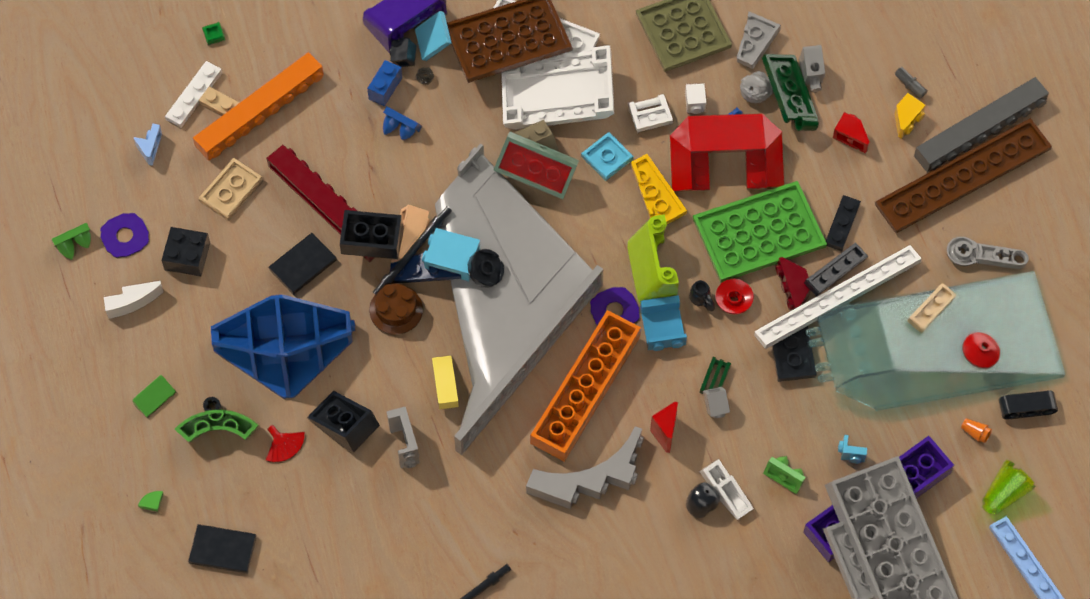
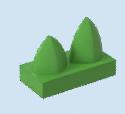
M84 223L52 238V242L63 256L72 260L74 257L72 239L80 246L89 248L91 242L89 226L87 223Z
M787 456L776 459L771 457L763 474L797 494L806 478L803 470L788 467Z

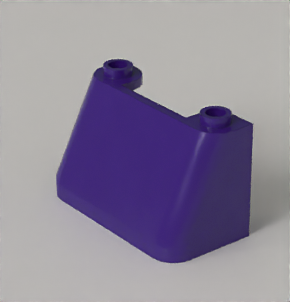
M383 0L374 7L364 11L363 24L390 53L392 40L402 38L405 32L439 11L447 15L446 0Z

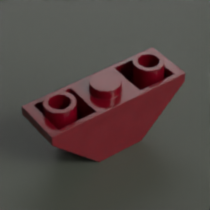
M780 257L778 264L775 266L778 277L781 276V288L783 293L787 294L788 309L794 310L805 304L811 293V290L804 284L809 276L805 268L784 257Z

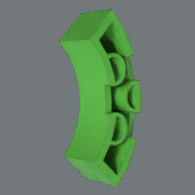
M209 410L187 418L175 430L188 442H193L200 435L213 430H227L247 440L260 424L238 412Z

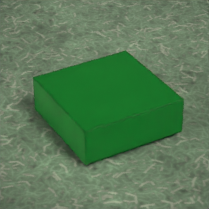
M220 22L202 27L208 45L225 40Z

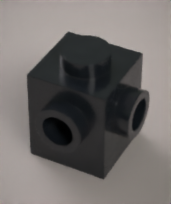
M405 37L399 38V40H392L390 61L400 67L415 66L417 45Z

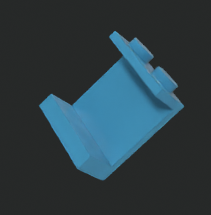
M679 295L641 301L640 311L648 350L660 351L668 347L680 348L686 345L687 335L684 334L679 310Z

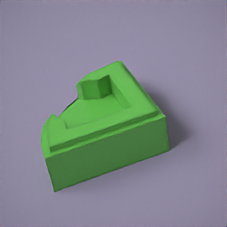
M153 491L146 494L140 500L138 507L158 512L164 495L163 491Z

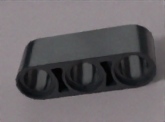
M1054 391L1012 394L999 398L1002 418L1006 420L1046 416L1058 412Z

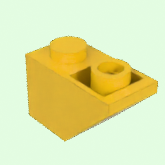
M909 93L897 104L894 114L897 133L900 139L905 134L909 135L914 129V124L920 122L925 116L924 109L926 105Z

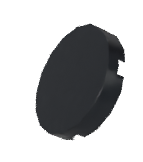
M482 249L473 253L469 258L468 273L475 284L489 288L502 280L504 264L503 261H500L499 255L490 249Z

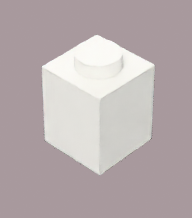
M704 84L686 85L687 113L699 114L705 112L706 95Z

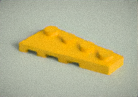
M648 154L631 162L632 170L650 218L665 214L666 223L669 224L687 214L686 208Z

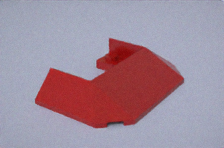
M764 114L688 116L670 135L672 190L674 192L710 190L708 153L745 152L747 189L783 186L782 131Z

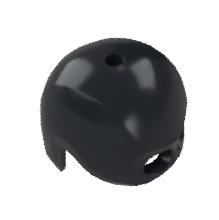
M700 483L689 493L686 508L692 516L703 518L707 513L717 508L720 495L709 483Z

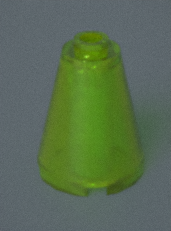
M1009 460L1003 462L981 501L984 504L982 508L990 515L992 513L997 515L1036 487L1034 481L1021 468H1013L1015 464Z

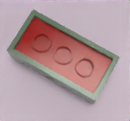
M509 132L494 171L563 199L579 160Z

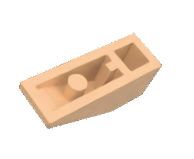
M407 205L401 209L400 215H402L403 228L398 259H391V262L394 263L401 260L428 227L430 221L428 218L429 211L412 205Z

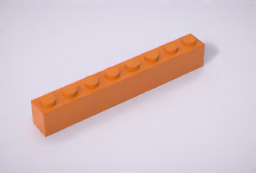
M309 52L195 135L193 137L195 147L208 161L218 157L224 149L233 146L239 138L249 134L251 129L261 125L270 115L276 114L282 106L291 103L294 97L304 93L313 83L319 82L324 76L323 66Z

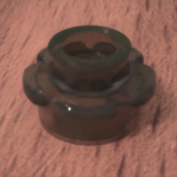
M420 68L416 74V79L423 85L430 84L434 79L432 69Z

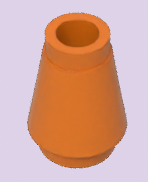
M967 418L961 426V429L979 443H986L992 432L989 425Z

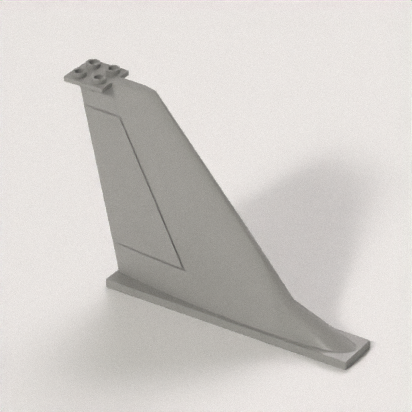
M479 144L477 148L474 147L469 153V157L458 165V176L435 203L437 216L446 206L452 210L443 221L444 224L440 229L479 239L480 250L490 249L499 255L500 261H503L504 264L502 280L489 288L475 284L471 278L469 281L462 279L450 280L473 386L460 429L454 436L455 451L461 455L603 286V268L597 265L592 270L501 173L494 171V166L484 156V146L482 144Z

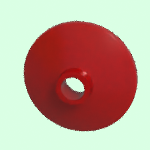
M729 279L718 286L715 299L721 310L735 315L744 313L751 307L754 294L746 282L739 279Z
M975 332L968 335L963 342L964 356L972 365L979 368H990L998 362L1000 348L990 335Z

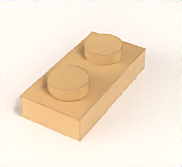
M208 87L199 99V104L221 116L239 104L236 100L211 87Z

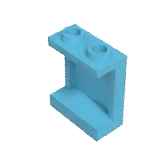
M436 228L434 234H430L428 251L425 250L423 253L422 262H424L425 269L429 270L430 266L461 274L462 280L469 281L468 261L473 253L480 250V240Z

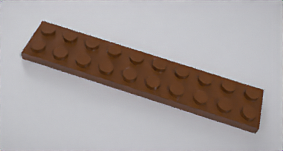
M1030 118L877 200L875 206L896 234L1051 150L1052 145Z

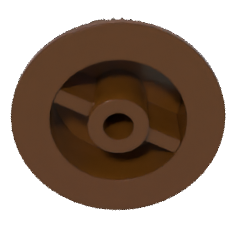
M399 283L387 284L372 298L369 313L373 324L379 330L388 334H403L415 328L420 322L423 314V305L418 294L411 288Z

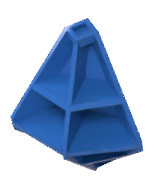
M272 295L211 326L212 347L216 354L281 398H295L353 342L352 331H356L355 320H351L350 312L287 295Z

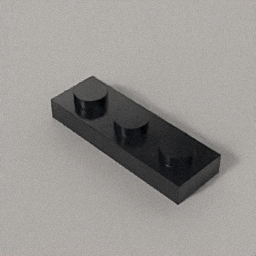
M843 195L826 238L828 247L843 251L859 209L860 200Z

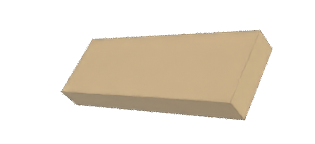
M941 283L909 317L907 322L922 334L957 295L945 284Z

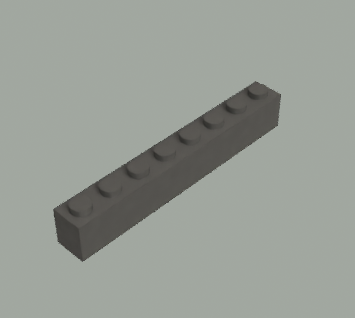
M1034 77L917 146L914 157L926 172L932 169L935 170L942 166L944 162L955 159L959 153L969 151L974 144L984 142L991 134L996 135L1006 125H1013L1018 118L1028 116L1033 109L1043 107L1047 103L1046 100L1049 92Z

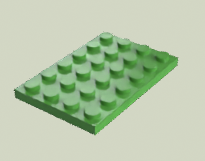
M798 181L693 215V221L720 283L778 264L780 257L790 260L826 248L827 246Z

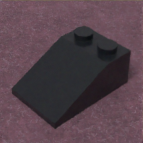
M334 390L307 417L308 420L339 445L353 453L380 426L372 410Z

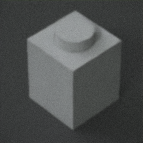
M723 387L703 391L707 414L714 418H721L725 416V413H730L726 390Z

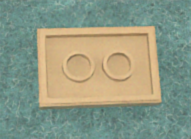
M233 158L198 199L201 203L229 221L260 185L263 177Z

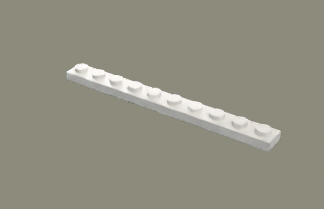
M909 245L755 331L754 336L767 349L921 263L922 258Z

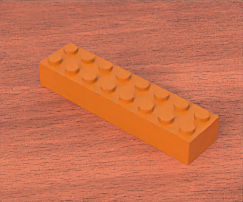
M608 310L606 311L532 431L530 444L564 462L566 461L641 335V327Z

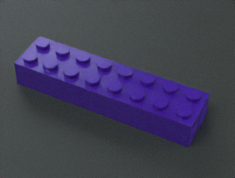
M929 435L899 456L916 499L950 475L954 467L951 460ZM833 505L806 523L803 531L828 563L835 557L823 529L840 523Z

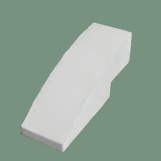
M161 281L122 287L123 294L104 297L105 311L108 319L134 312L155 300L163 293Z
M719 459L699 471L705 481L718 491L720 501L737 520L754 509L733 476L728 474Z

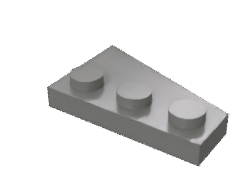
M749 12L737 55V62L754 69L781 30V26Z

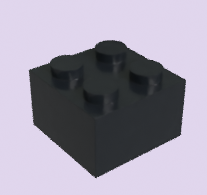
M170 227L161 260L164 270L201 277L210 247L208 233Z

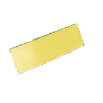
M451 355L432 358L439 410L459 407Z

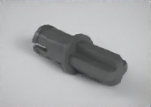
M900 67L895 72V76L906 85L905 88H909L919 99L927 93L928 90L917 81V78H913L903 67Z

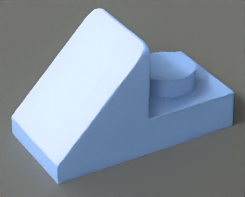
M152 124L151 130L147 131L146 139L133 138L137 149L150 166H153L162 137L161 127L158 124Z

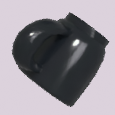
M702 280L696 281L690 289V301L697 306L704 305L708 311L715 309V304L710 297L709 285Z

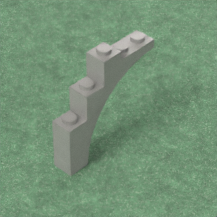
M635 426L629 439L621 449L608 460L593 468L565 474L548 473L533 469L526 485V493L571 509L572 504L577 503L580 493L600 500L601 495L606 494L609 483L629 490L631 484L635 485L638 477L634 464L638 455L635 453L637 447L641 448L644 441L642 429Z

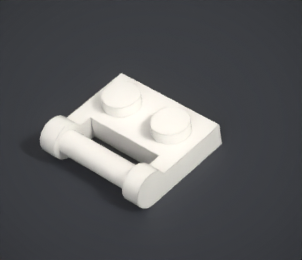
M664 94L658 95L657 98L637 103H628V109L637 132L673 124ZM660 105L659 107L637 112L639 109Z

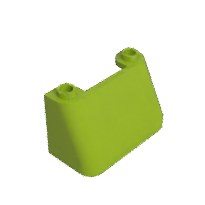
M665 214L651 217L628 240L627 250L637 300L640 304L643 300L678 296L679 281L676 271L671 267L660 268L657 255L658 245L665 243L664 231L667 225Z

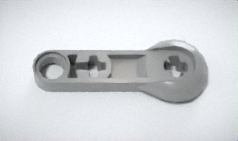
M956 237L947 246V256L950 261L959 266L980 263L1022 269L1026 266L1029 259L1027 253L1023 250L979 244L967 237ZM961 248H964V249H965V250H964V251H966L965 254H962V253H961V251H960ZM998 254H1001V256L1003 257L1002 260L999 259V256H997ZM1021 256L1024 259V263H1017L1014 257Z

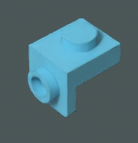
M844 435L843 441H839L838 452L841 453V460H848L855 464L865 462L867 448L848 446V435Z

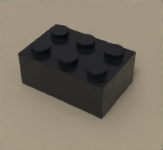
M345 210L339 244L341 254L398 259L403 228L402 215Z

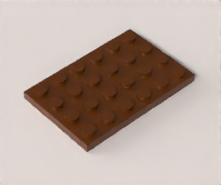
M519 0L447 22L451 45L467 83L572 51V45L551 0Z

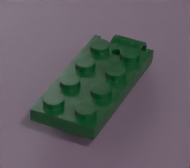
M765 54L762 57V61L784 122L794 121L795 128L798 131L817 130L818 116L796 56Z

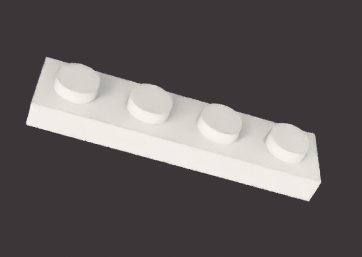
M206 61L165 116L166 120L182 128L199 105L200 97L208 87L214 85L222 74V69Z

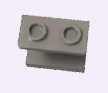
M406 406L386 411L390 433L402 430L407 446L405 449L398 450L400 467L413 468L420 461L418 447Z

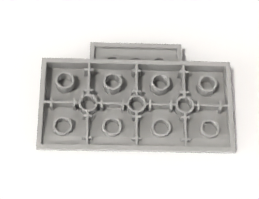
M898 456L825 485L840 523L823 529L852 599H958Z

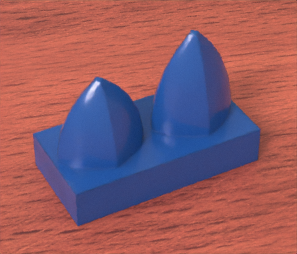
M386 106L383 112L386 114L383 121L384 135L395 130L400 122L402 123L400 126V137L402 140L410 138L415 131L420 132L421 124Z

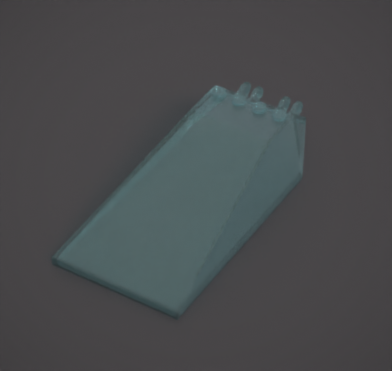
M1034 271L947 286L957 296L922 334L907 320L937 288L849 303L818 317L819 327L806 330L807 336H822V338L812 339L808 343L810 347L824 346L828 362L815 365V370L818 372L831 371V373L819 375L817 377L818 381L821 383L833 381L837 392L868 405L876 411L1063 378L1065 371ZM982 332L990 335L997 342L1000 348V358L994 366L979 368L972 365L965 358L962 346L968 335Z

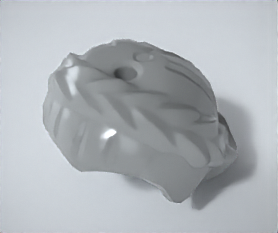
M757 71L741 79V95L747 102L762 103L773 94L770 80L764 72Z

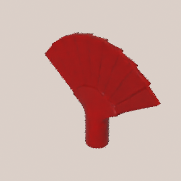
M271 425L267 430L272 435L273 442L266 461L281 462L292 458L301 449L305 432L280 433L274 425Z

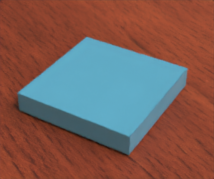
M442 11L437 12L415 28L422 60H429L451 44L445 14Z
M610 132L581 153V157L605 181L634 159V156Z

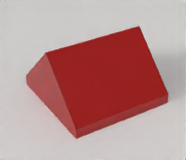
M678 402L671 403L651 417L650 432L667 453H670Z

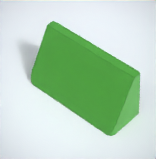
M160 375L133 398L132 401L134 406L148 418L176 391Z

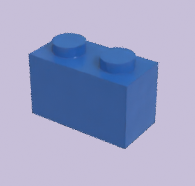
M385 60L367 88L368 99L385 107L402 79L401 67Z

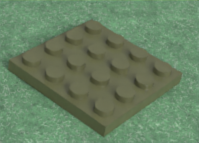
M663 0L636 10V16L664 72L732 48V43L709 0Z

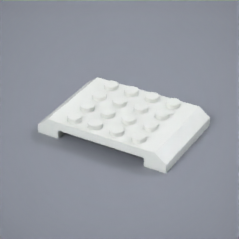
M610 45L593 47L591 52L554 56L502 72L504 127L517 130L524 129L543 119L549 126L605 119L613 115L614 95Z

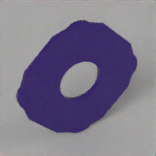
M123 213L109 219L100 229V238L107 252L115 258L128 257L141 251L149 243V232L143 220L135 213ZM122 228H128L133 232V237L128 242H120L116 238L117 232Z
M612 287L599 292L590 301V312L597 326L606 313L607 306L613 302H617L623 307V313L620 317L632 323L639 320L638 304L633 294L624 287Z

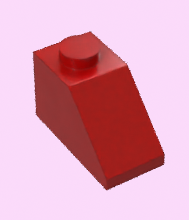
M844 112L834 129L832 138L866 154L869 139L861 119H858L853 114Z

